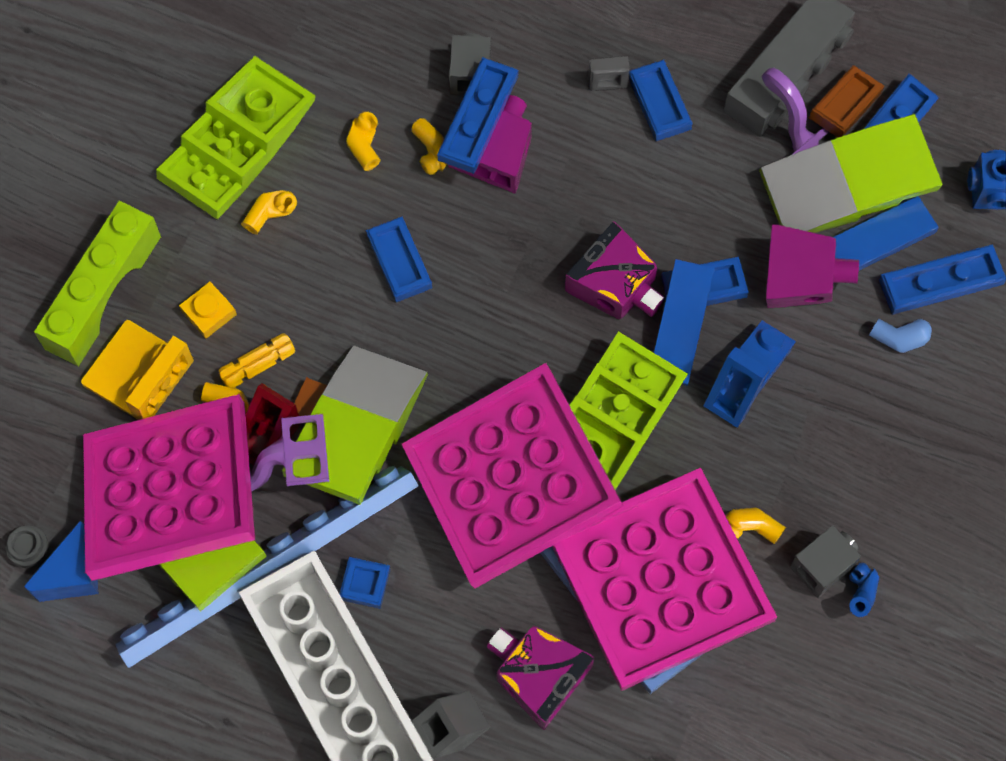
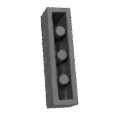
M806 0L728 92L724 112L760 137L770 126L775 129L785 117L787 109L784 102L764 84L762 74L769 68L778 69L795 84L801 96H803L810 85L808 80L814 73L820 75L830 63L832 51L836 47L842 49L850 40L854 32L851 24L855 12L838 0Z

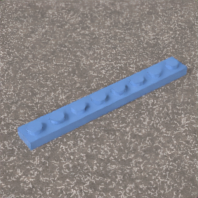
M395 466L388 467L373 478L375 483L369 486L361 505L339 498L338 502L340 504L328 512L321 510L310 515L303 521L304 527L291 535L286 532L273 538L267 544L268 549L264 551L267 557L201 612L190 599L182 603L176 600L164 606L157 613L159 617L144 626L143 623H139L130 627L120 636L122 640L115 644L123 661L128 668L240 599L239 592L312 551L318 550L419 486L412 473L402 466L397 469Z

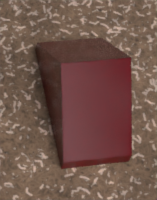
M263 383L258 385L245 415L249 463L254 465L262 450L281 438L283 435L281 418L299 417L296 404ZM301 423L293 424L290 426V438L299 428Z

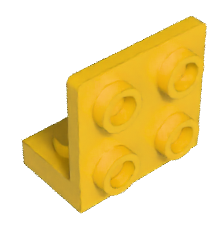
M126 320L82 378L81 383L96 395L137 420L152 417L157 413L194 360L187 343L174 335L167 343L134 322Z

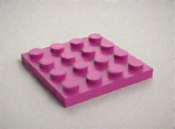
M547 363L542 364L402 443L470 585L474 588L483 585L624 506Z
M239 394L83 434L85 573L92 581L255 540L245 403Z
M701 468L622 502L623 507L552 546L621 691L768 625L777 619L776 613Z

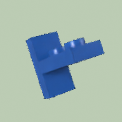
M762 320L740 349L734 347L727 356L704 407L738 428L745 419L753 401L791 352L796 341Z

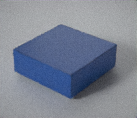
M349 557L339 594L342 600L381 609L390 566Z

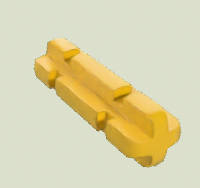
M282 333L271 339L272 344L267 346L264 343L237 358L238 363L233 364V362H230L221 367L219 375L225 386L235 388L244 383L242 381L243 378L251 379L277 364L275 360L278 358L284 360L293 355L295 348L290 338L285 333Z

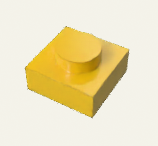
M211 281L179 305L181 312L205 339L237 315L235 308Z

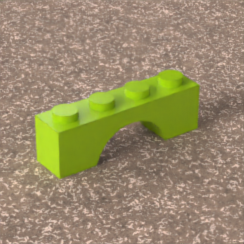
M120 200L118 201L34 331L44 350L79 367L100 334L102 314L113 290L128 272L136 268H142L160 240L161 235L154 217Z

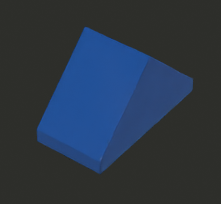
M81 521L25 584L26 590L39 602L99 594L98 580L92 581L85 573V524Z

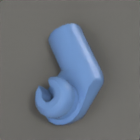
M878 319L869 336L897 352L904 353L924 346L930 340L932 329L930 324L923 319H917L899 328H895L885 321Z

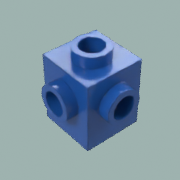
M991 150L981 153L975 166L969 168L967 185L968 190L972 191L973 209H1006V151Z

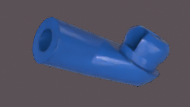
M861 562L849 574L850 581L858 585L849 605L850 611L857 617H864L871 611L880 579L875 568L871 570L866 563Z

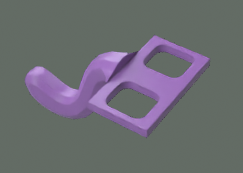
M769 68L762 74L764 84L787 107L789 114L788 130L793 144V154L817 146L819 140L830 132L823 128L818 133L813 134L806 129L807 111L800 91L795 84L776 68Z
M323 414L281 418L283 435L275 443L262 450L255 461L253 469L250 471L251 492L260 488L269 480L276 464L285 467L287 486L329 482ZM313 422L317 425L318 436L316 439L294 442L290 439L291 425ZM318 458L320 460L321 473L318 476L297 478L293 475V462L295 460Z

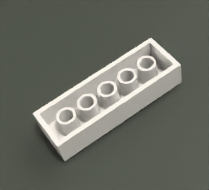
M315 550L239 592L330 761H433Z

